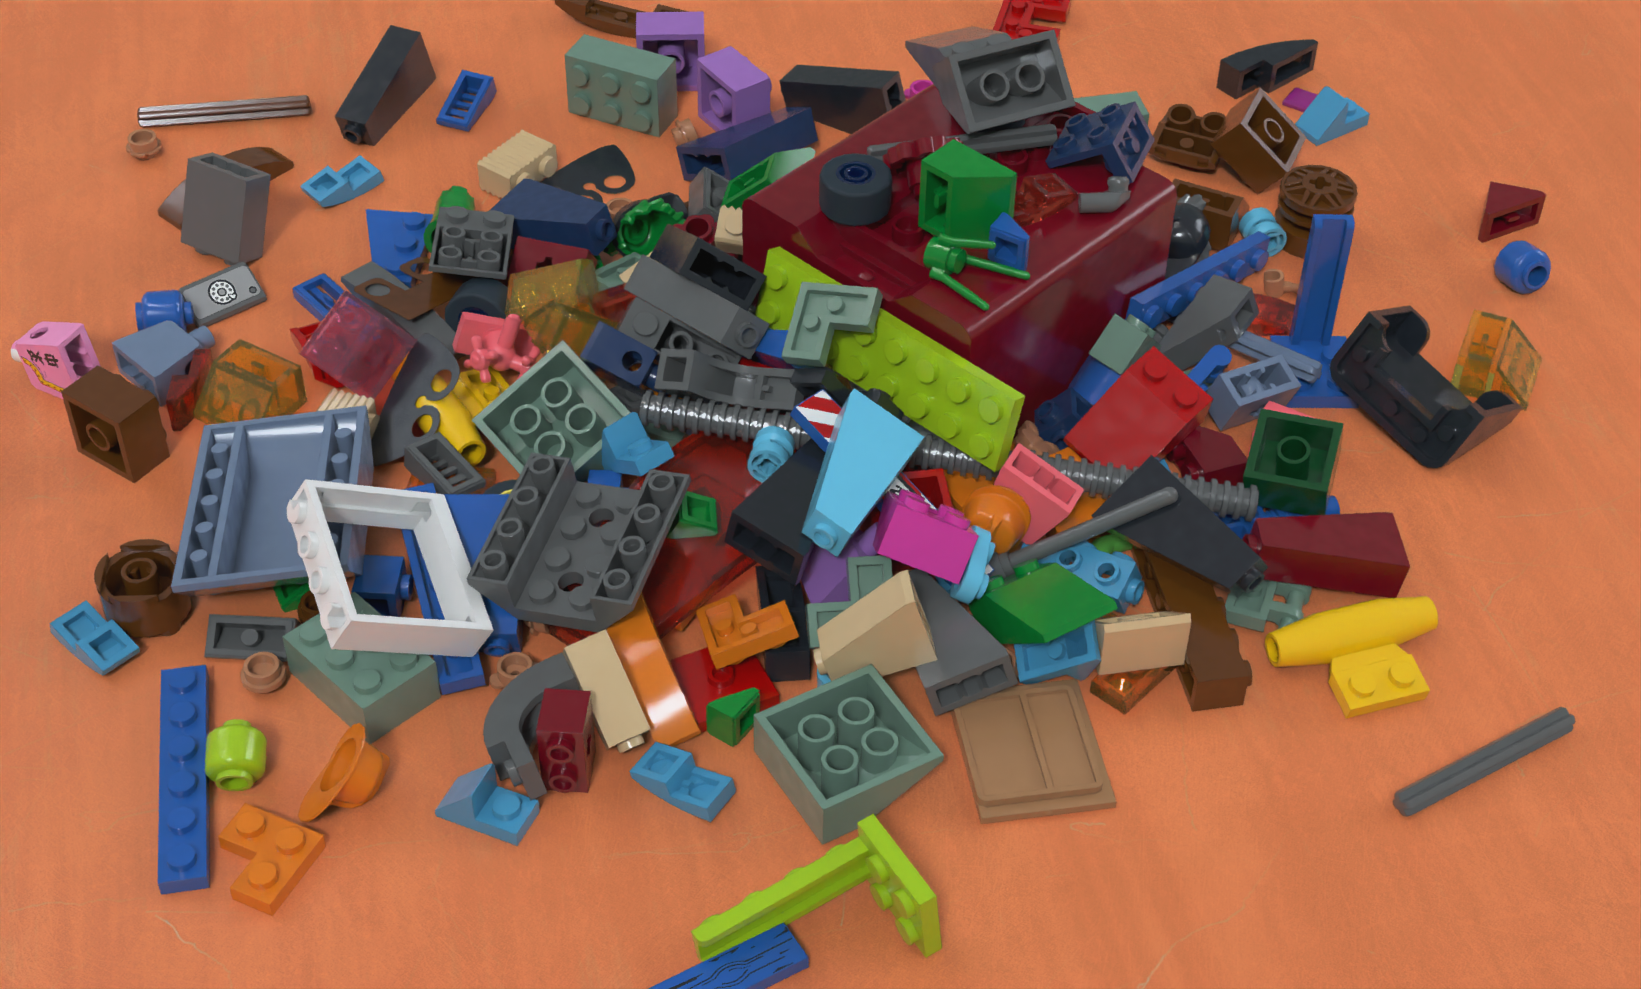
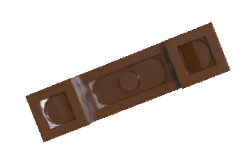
M555 0V4L559 8L588 26L613 35L636 39V12L644 11L600 0ZM658 4L653 12L688 11Z
M269 147L246 148L223 155V157L271 174L270 181L294 168L293 161ZM186 179L171 192L158 209V215L179 230H182Z

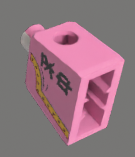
M42 321L20 339L16 340L11 347V357L13 360L23 364L31 384L36 389L63 399L62 390L97 365L101 367L84 324Z

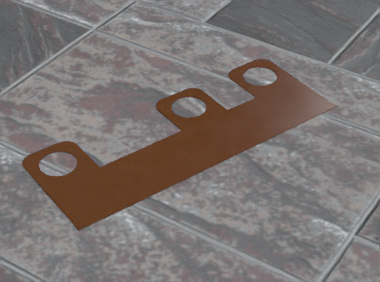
M511 249L510 264H511V260H512V256H513L514 249ZM418 257L400 265L399 269L420 280L422 283L404 290L382 278H373L355 286L354 291L399 316L411 320L450 301L464 282L471 278H476V276L440 272L417 274L410 269L413 264L430 263L429 258ZM371 284H382L389 287L390 292L384 296H374L368 294L365 288Z

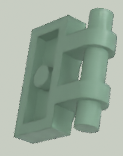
M1263 580L1252 592H1243L1238 598L1228 594L1225 603L1227 623L1264 632L1266 622L1271 621L1275 622L1279 629L1304 618L1302 608L1309 602L1312 588L1305 585ZM1275 594L1285 597L1286 603L1274 601Z

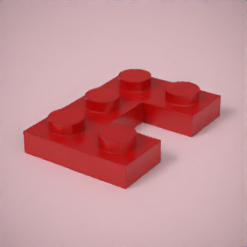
M1003 0L993 30L1007 33L1012 40L1054 30L1059 43L1061 29L1032 25L1033 18H1039L1047 22H1066L1072 0Z

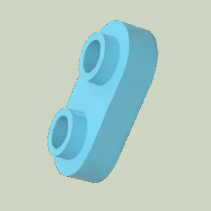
M976 525L971 526V528L979 537L959 585L952 582L950 590L951 598L966 604L971 603L974 598L980 599L983 596L989 582V575L985 574V569L995 549V543L991 542V532Z

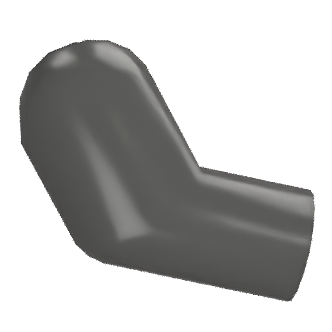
M1111 176L1107 180L1108 190L1099 193H1079V213H1107L1117 210L1130 198L1131 190H1128L1129 179L1126 176Z

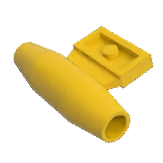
M409 354L398 357L392 363L390 375L393 382H395ZM491 366L488 368L491 376L489 383H483L480 379V372L475 369L460 372L457 384L446 397L441 400L430 401L425 396H421L415 403L416 408L430 405L438 409L440 422L435 433L440 432L472 467L481 462L486 453L485 444L472 419L510 386L501 374ZM436 374L431 383L432 390L440 392L450 382L446 383L440 375ZM428 414L422 415L416 420V423L425 434L432 426V417Z
M1427 596L1369 600L1314 613L1274 630L1265 637V649L1274 667L1330 664L1328 683L1347 719L1426 699L1430 689L1412 654H1407L1398 645L1435 630L1438 626V613L1434 602Z

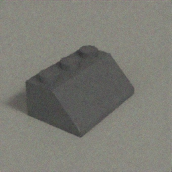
M1054 30L949 55L932 66L943 105L967 134L1071 108L1076 105Z

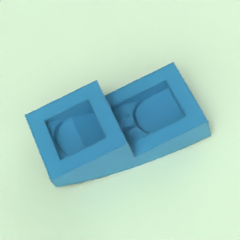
M359 155L338 172H335L329 166L325 167L300 187L305 194L321 207H327L352 200L375 188L385 180L380 170Z
M87 600L50 623V631L56 639L81 662L102 676L140 652V647L113 619L107 622Z
M655 742L629 771L632 779L657 797L709 822L715 818L736 792L733 778L696 767L692 753L659 742Z

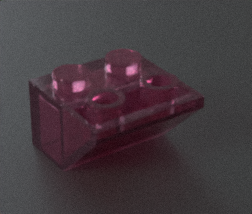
M344 290L298 354L354 394L364 395L366 398L371 396L375 399L417 342V339L387 317Z

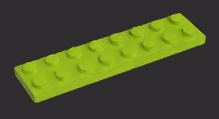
M781 247L769 249L763 273L767 277L760 288L755 316L769 323L768 327L772 330H789L802 282L842 284ZM882 308L879 309L873 333L846 330L834 331L826 366L866 391L870 388H876L888 393L892 398L891 401L904 412L905 416L992 471L996 472L1002 468L1009 456L1025 395Z

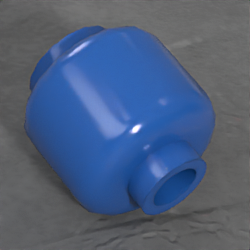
M1514 241L1507 244L1496 257L1494 265L1495 275L1501 283L1520 294H1530L1546 284L1551 271V261L1544 251L1526 241Z
M178 290L149 291L143 295L141 302L135 303L138 331L166 320L173 321L186 332L187 325L194 324L192 302H184L183 295Z

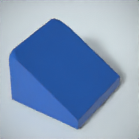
M1002 212L990 226L989 241H994L996 247L988 249L987 259L1026 271L1030 236L1010 215Z

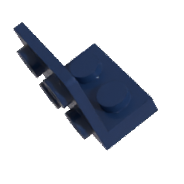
M1135 101L1124 105L1114 103L1106 106L1100 112L1089 115L1079 113L1069 118L1059 138L1054 142L1053 148L1045 162L1048 168H1054L1102 154L1106 169L1113 176H1126L1130 184L1134 182L1155 139Z

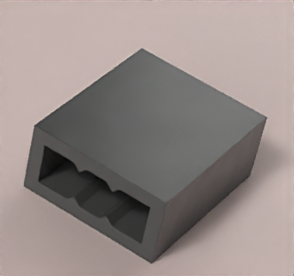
M213 152L189 158L187 162L181 242L194 247L195 251L200 254L214 255L222 258L226 264L231 266L239 262L246 263L262 258L271 174Z

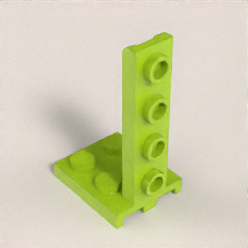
M871 814L857 822L859 837L846 844L834 846L825 856L805 867L793 869L779 882L763 891H755L749 894L741 903L722 914H715L706 918L699 927L691 930L697 957L701 962H704L783 922L785 925H788L868 880L871 884L869 886L871 894L877 905L883 911L889 908L895 916V924L903 940L909 946L915 943L925 958L942 949L937 896L876 816Z

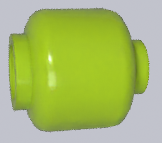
M241 719L228 720L223 726L215 728L208 734L206 740L205 774L210 780L216 782V786L222 790L244 791L251 788L253 783L261 779L265 773L267 748L265 735L260 730L252 727L250 722Z

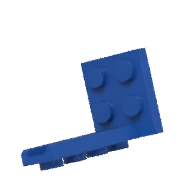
M1313 214L1289 336L1270 335V341L1315 359L1323 365L1322 375L1314 383H1308L1297 378L1302 386L1286 405L1288 408H1359V405L1335 383L1330 373V363L1334 355L1347 340L1346 336H1332L1354 234L1355 222L1353 215Z

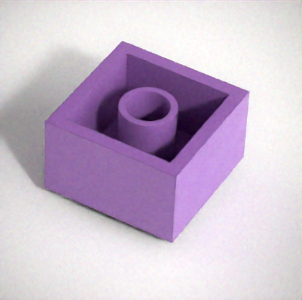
M704 11L636 12L637 48L675 58L677 91H698L697 59L705 56Z
M732 46L697 59L698 116L713 130L718 132L771 113L770 92L772 84L769 76Z

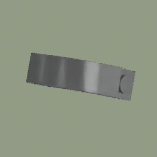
M661 348L654 388L667 394H678L679 398L683 399L685 396H690L692 401H696L697 398H703L704 403L716 400L717 405L728 402L729 407H734L737 403L742 405V409L754 406L755 411L766 408L767 413H773L774 409L783 413L787 411L792 412L796 405L804 401V395L790 383L795 369L746 366L722 361L696 350Z
M562 652L535 664L514 678L495 698L484 722V742L500 781L510 777L514 787L523 784L530 801L547 793L533 759V750L537 743L536 728L545 688L580 690L576 678Z

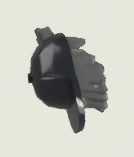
M1185 194L1176 203L1165 279L1209 257V251H1211L1209 243L1211 229L1206 216L1202 212L1206 202L1200 194L1192 197L1189 194Z

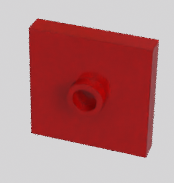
M708 647L669 660L679 685L687 697L701 733L707 731L706 706L716 699L755 687L759 690L760 712L780 704V694L755 655L747 657L738 664L727 665L717 670Z

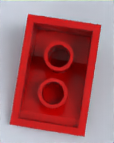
M1153 346L1117 379L1070 430L1063 441L1081 458H1086L1088 460L1087 463L1094 464L1095 460H1099L1100 465L1107 466L1108 462H1112L1113 467L1117 468L1121 464H1125L1126 469L1132 470L1134 466L1140 467L1151 455L1158 461L1162 460L1204 422L1214 399Z

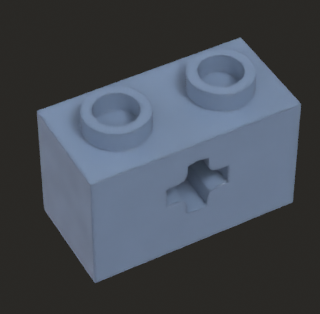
M1280 354L1219 374L1206 392L1214 399L1209 413L1219 430L1223 431L1258 419L1260 410L1265 407L1269 400L1286 407L1302 385L1283 355Z

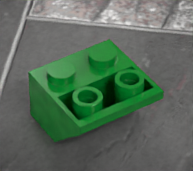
M955 139L951 140L921 160L918 227L937 237L943 233L956 238L989 241L990 226L1001 213L1005 212L1012 218L1014 216L1017 173Z
M811 147L776 152L729 181L721 207L726 205L727 208L733 206L735 210L739 207L742 209L744 200L814 158L816 151Z

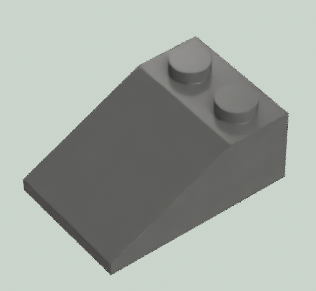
M971 26L905 41V48L938 89L932 68L933 65L949 55L1012 39L1005 32Z

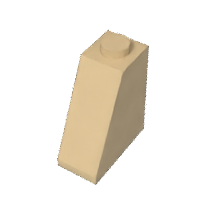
M908 570L897 573L817 629L820 648L813 650L820 675L828 673L831 681L870 664L874 666L881 676H885L937 660L931 629Z
M605 629L564 647L563 655L576 678L580 690L591 691L593 722L606 750L617 746L621 754L645 743L642 734L648 732L651 728L607 630Z

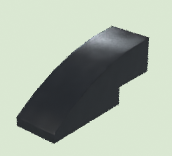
M1314 39L1270 43L1246 49L1223 58L1220 61L1216 88L1234 99H1238L1260 87L1269 94L1313 70L1318 42Z
M755 566L759 610L785 600L799 635L798 638L788 641L781 647L763 651L765 672L772 682L810 680V649L801 581L794 586L764 566Z

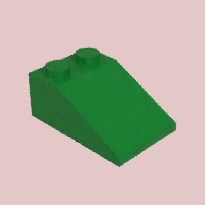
M1037 558L1015 565L1013 567L1015 573L1004 579L1002 575L989 577L988 586L980 599L974 598L968 604L972 616L1001 644L1048 643L1118 609L1115 600L1058 563L1039 564Z

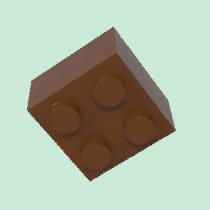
M1260 87L1229 110L1210 145L1215 149L1217 155L1239 174L1240 179L1259 194L1283 178L1286 172L1290 171L1307 137Z
M97 365L61 391L78 452L133 483H136L170 457L166 442L167 434L162 426L158 410L159 402L149 390H142L126 381L121 375L113 374Z

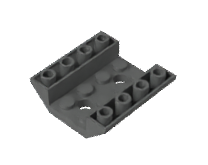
M531 452L466 578L468 585L518 620L592 632L603 631L633 611L691 483V477L688 474L650 469L640 490L579 482L576 479L571 458ZM611 520L602 527H594L599 521ZM570 584H582V586L574 588L571 592L563 591Z

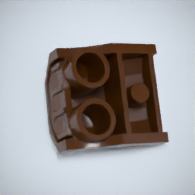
M1175 104L1169 107L1164 118L1158 123L1153 135L1155 141L1148 153L1168 162L1196 169L1215 170L1221 158L1210 144L1226 116L1219 112H1210L1200 117L1196 116L1191 106Z

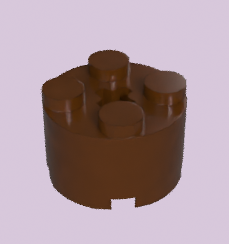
M140 539L120 545L121 552L109 558L107 553L98 562L94 572V580L106 621L108 622L113 619L129 637L142 638L176 634L181 629V622L186 618L192 606V597L175 594L171 588L178 552L176 554L170 550L169 544L163 541Z

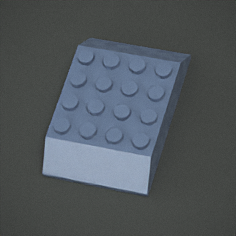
M367 406L204 425L171 584L173 593L193 597L309 582L303 559L298 553V543L292 524L287 519V505L305 479L372 486L374 464ZM327 522L345 578L361 576L363 574L368 526Z

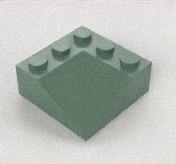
M562 340L476 415L472 421L519 474H521L532 452L571 458L577 481L586 482L588 481L589 470H604L602 466V431L631 412Z
M872 664L753 715L755 753L822 845L858 829L857 822L871 814L876 816L944 760V754Z

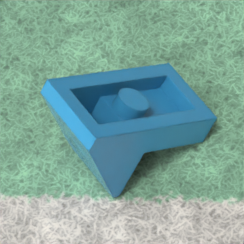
M1326 86L1312 101L1295 125L1307 137L1306 139L1319 146L1368 125L1370 113L1347 97H1342Z
M631 412L602 431V466L604 470L643 476L650 469H654L674 457L668 441L651 440L648 437L636 412Z
M1095 620L1048 643L1014 644L1019 682L1025 685L1063 675H1068L1082 681L1101 662Z
M492 763L457 777L435 809V815L439 818L516 846L519 845L540 812L538 800L533 799L530 801L527 796L497 786L495 765Z

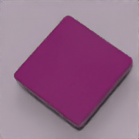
M1296 87L1282 101V105L1305 112L1317 94Z

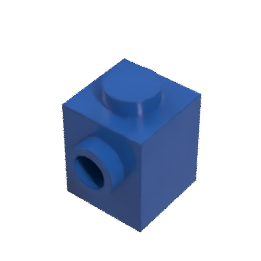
M364 555L363 574L355 576L351 593L356 592L382 616L401 617L405 600L412 599L413 575L406 573L404 557Z

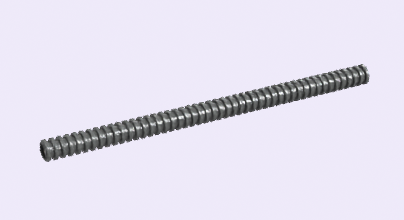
M647 390L641 400L639 418L642 425L646 427L649 423H653L654 427L658 429L662 425H665L666 429L673 431L674 427H678L679 431L683 433L687 429H691L692 433L696 435L703 431L705 436L710 437L712 433H716L718 438L723 439L725 435H729L730 440L736 441L737 437H741L743 442L748 443L750 439H755L756 434L762 428L777 426L787 430L793 436L795 450L797 451L811 439L790 416L791 412L788 411L785 415H780V411L775 409L773 413H767L766 408H761L760 411H755L754 406L742 409V405L737 403L734 407H729L728 402H723L722 405H717L716 400L704 403L703 398H697L696 401H692L690 396H685L684 399H679L678 394L666 397L665 392H659L658 395H654L652 390ZM927 434L908 462L911 469H914L915 465L921 466L922 470H928V467L934 469L943 468L947 470L949 475H953V472L956 471L960 472L961 477H966V473L973 474L974 479H978L979 475L986 476L987 481H991L992 477L997 478L1000 471H992L940 437L939 439H933L932 434ZM1043 452L1042 456L1037 455L1084 488L1083 492H1089V497L1101 494L1102 499H1108L1139 468L1134 466L1132 470L1126 469L1125 464H1121L1117 468L1113 467L1112 462H1108L1107 466L1100 465L1099 460H1095L1094 464L1087 463L1088 460L1086 458H1082L1081 462L1074 461V456H1069L1068 460L1061 459V454H1056L1055 458L1048 457V452ZM1172 473L1212 512L1218 513L1220 518H1225L1226 514L1231 515L1233 520H1238L1239 516L1244 517L1245 522H1251L1252 518L1254 519L1259 497V490H1257L1256 485L1244 488L1243 483L1231 486V482L1226 480L1223 484H1219L1218 480L1214 478L1210 482H1206L1205 478L1201 476L1197 480H1193L1191 475L1186 474L1184 478H1180L1178 473Z

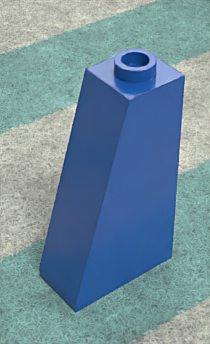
M444 494L471 569L510 494ZM481 594L494 631L478 652H484L494 657H502L510 652H522L523 620H518Z

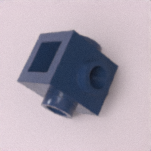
M1072 387L1053 399L1044 401L1034 410L1035 425L1038 429L1039 437L1043 441L1055 444L1060 450L1069 447L1063 441L1064 437L1093 405Z

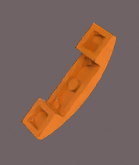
M641 592L633 611L606 629L651 728L650 733L654 741L674 747L702 733L687 697L679 685L653 624V617Z

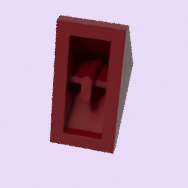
M1490 181L1478 240L1484 243L1538 224L1546 194L1539 190Z

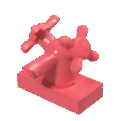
M462 312L452 346L455 353L470 355V359L465 360L463 365L465 368H474L479 371L480 379L483 383L491 381L488 370L489 366L497 371L515 370L520 373L517 378L519 379L537 363L536 359L541 352L540 348L535 346L539 330L536 324L521 322L522 320L517 314H509L508 317L502 319Z

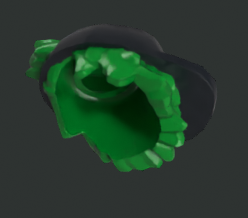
M668 192L649 199L636 200L625 205L616 213L612 220L618 236L603 252L610 256L619 253L623 257L633 252L640 255H648L655 248L667 224L672 226L674 224H683L688 218V210L684 202L677 194Z

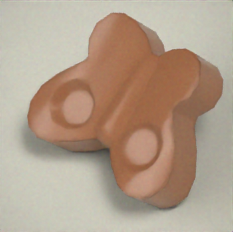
M1028 420L1018 429V434L1014 438L1017 444L1020 443L1029 450H1035L1036 455L1042 456L1043 452H1048L1051 455L1060 451L1055 444L1043 441L1039 437L1036 425Z

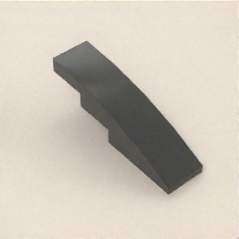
M371 261L341 277V282L384 333L387 334L392 331L409 352L424 333H428L443 343L456 360L466 355L454 352L452 344L456 333L433 309L411 320H407L354 291L355 286L373 278H382L404 290L410 289L397 277L375 262ZM371 284L365 288V291L370 295L384 296L390 292V289L382 284Z

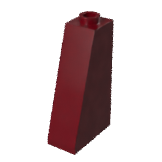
M1389 512L1256 518L1250 534H1245L1242 539L1268 566L1263 572L1265 575L1263 580L1396 598L1410 569L1409 560L1394 515Z

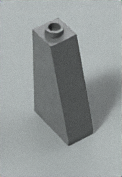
M642 254L624 287L628 292L748 359H751L770 325L759 317Z
M917 568L910 570V577L931 629L937 656L936 661L915 667L935 716L1018 684L1006 648L954 598H951L950 594L927 572Z

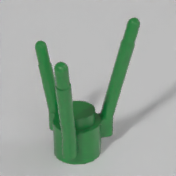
M941 233L939 237H932L924 252L923 263L925 267L931 269L929 273L930 278L943 282L984 311L989 310V304L950 277V274L960 273L964 265L969 264L1024 280L1030 279L1029 272L967 255L966 250L961 249V247L994 249L996 247L994 241L956 238Z

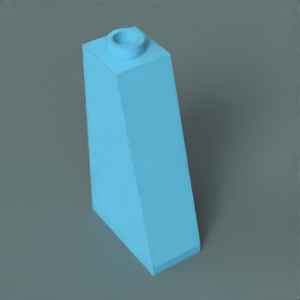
M854 388L836 418L802 533L812 539L816 545L838 557L908 464L924 436Z

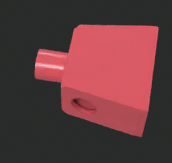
M1020 443L1016 445L1000 469L994 485L1012 489L1022 496L1028 504L1031 521L1022 542L1030 545L1067 518L1084 491V488Z

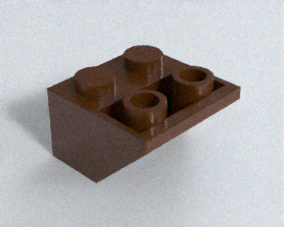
M1174 178L1172 183L1177 191L1176 203L1185 194H1189L1190 197L1200 194L1206 202L1202 212L1206 216L1211 229L1209 237L1211 249L1221 251L1229 247L1239 231L1240 220L1250 208L1244 197Z

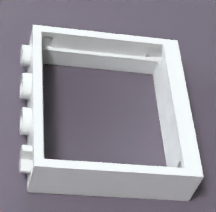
M305 479L292 500H289L287 519L292 524L298 543V553L303 559L309 578V588L314 594L320 612L321 626L326 631L331 649L474 657L494 631L480 592L468 585L466 578L471 571V567L444 494ZM327 522L414 530L445 620L357 614Z

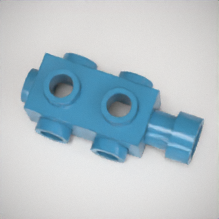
M1082 541L1038 560L1039 564L1058 563L1115 600L1118 607L1115 611L1125 614L1129 604L1137 605L1144 592V581L1141 580L1142 576L1134 559L1121 552L1109 554L1097 550L1093 544L1087 541ZM1023 543L1021 549L1029 546L1030 544ZM1105 573L1111 575V577L1102 578V574Z

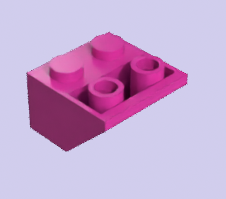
M901 489L899 495L887 491L873 541V547L876 552L959 585L979 537L970 527L971 521L965 518L964 513L943 504L940 505L938 510L930 507V504L924 502V497L911 491Z

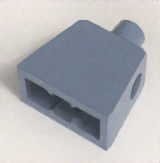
M168 320L112 342L119 372L135 386L153 393L161 407L206 375L207 367L203 352L215 345V339L206 326L202 325L187 333L176 323Z

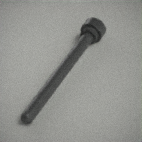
M1166 487L1015 552L1009 553L1008 551L1002 554L995 552L989 562L994 568V572L990 577L1002 575L1004 579L1015 573L1013 567L1019 563L1034 558L1040 560L1176 502L1178 492L1173 487Z

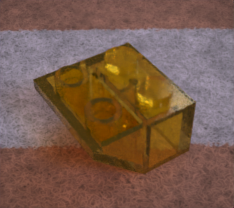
M577 259L510 274L505 306L506 317L509 314H517L522 320L521 324L543 325L555 322L554 315H557V317L568 316L569 318H575L591 314L590 307L602 305L593 260Z
M552 300L528 316L523 326L532 338L531 342L543 354L542 358L564 340L581 359L580 355L599 321L616 329L619 322Z
M1474 309L1458 354L1451 383L1468 397L1479 398L1488 391H1503L1523 407L1522 410L1526 411L1542 357L1513 319Z
M239 339L213 360L193 412L194 418L211 425L292 415L307 402L301 365Z

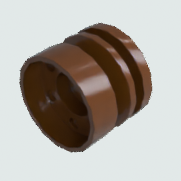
M1324 165L1299 166L1285 173L1280 183L1278 208L1274 216L1276 223L1283 228L1287 235V241L1282 250L1290 255L1305 258L1313 214L1353 215L1358 193L1356 184L1348 175L1338 169Z

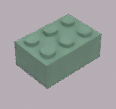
M586 34L565 54L568 110L570 113L660 137L678 116L675 58Z
M356 592L351 593L357 614L382 616ZM320 613L282 636L290 672L347 725L351 727L354 724L361 723L365 727V740L370 744L441 698L436 662L429 655L331 649L326 631L321 626Z

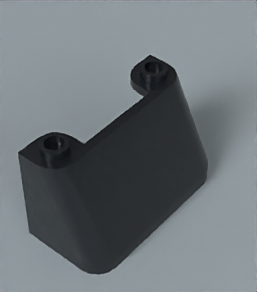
M1410 305L1369 311L1334 355L1330 363L1331 377L1345 393L1424 466L1438 468L1449 465L1510 424L1523 409L1510 395L1500 390L1485 392L1475 403H1472L1419 353L1426 346L1430 338L1429 325Z

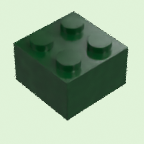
M1261 409L1243 475L1244 488L1256 485L1257 490H1259L1257 506L1308 516L1326 515L1341 452L1344 423Z

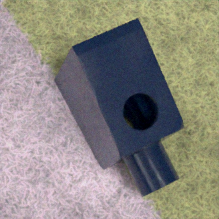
M599 321L580 355L582 361L595 375L641 397L649 388L658 393L662 392L654 388L660 359L659 353ZM642 364L638 370L629 371L633 365Z

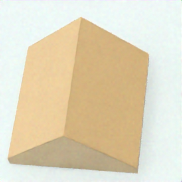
M1160 611L1095 619L1101 662L1096 667L1098 675L1184 665L1191 628L1190 613Z

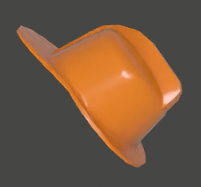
M985 485L974 490L961 509L964 517L971 521L970 527L976 525L991 532V542L995 543L994 553L997 552L998 554L1008 551L1009 553L1014 552L1025 536L1031 521L1030 508L1023 497L1012 489L1000 485Z
M361 723L352 725L344 733L334 749L329 762L304 796L298 813V818L301 822L313 820L329 805L350 809L362 806L371 800L378 791L390 765V758L365 740V727Z

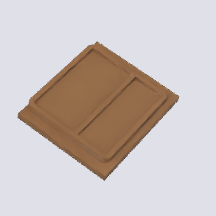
M1077 679L1011 686L951 710L981 824L1116 808L1114 792Z

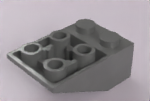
M460 206L440 207L429 271L506 280L511 256L514 215L504 214L496 210L487 212L467 210Z

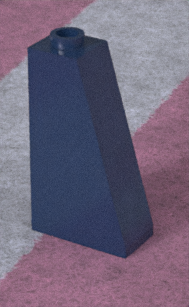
M785 107L681 144L676 147L685 181H692L703 167L711 169L730 181L776 152L804 148L818 141L811 107Z
M523 179L490 209L514 215L511 249H515L517 237L520 236L589 249L593 255L598 256L618 236L607 204L532 179Z

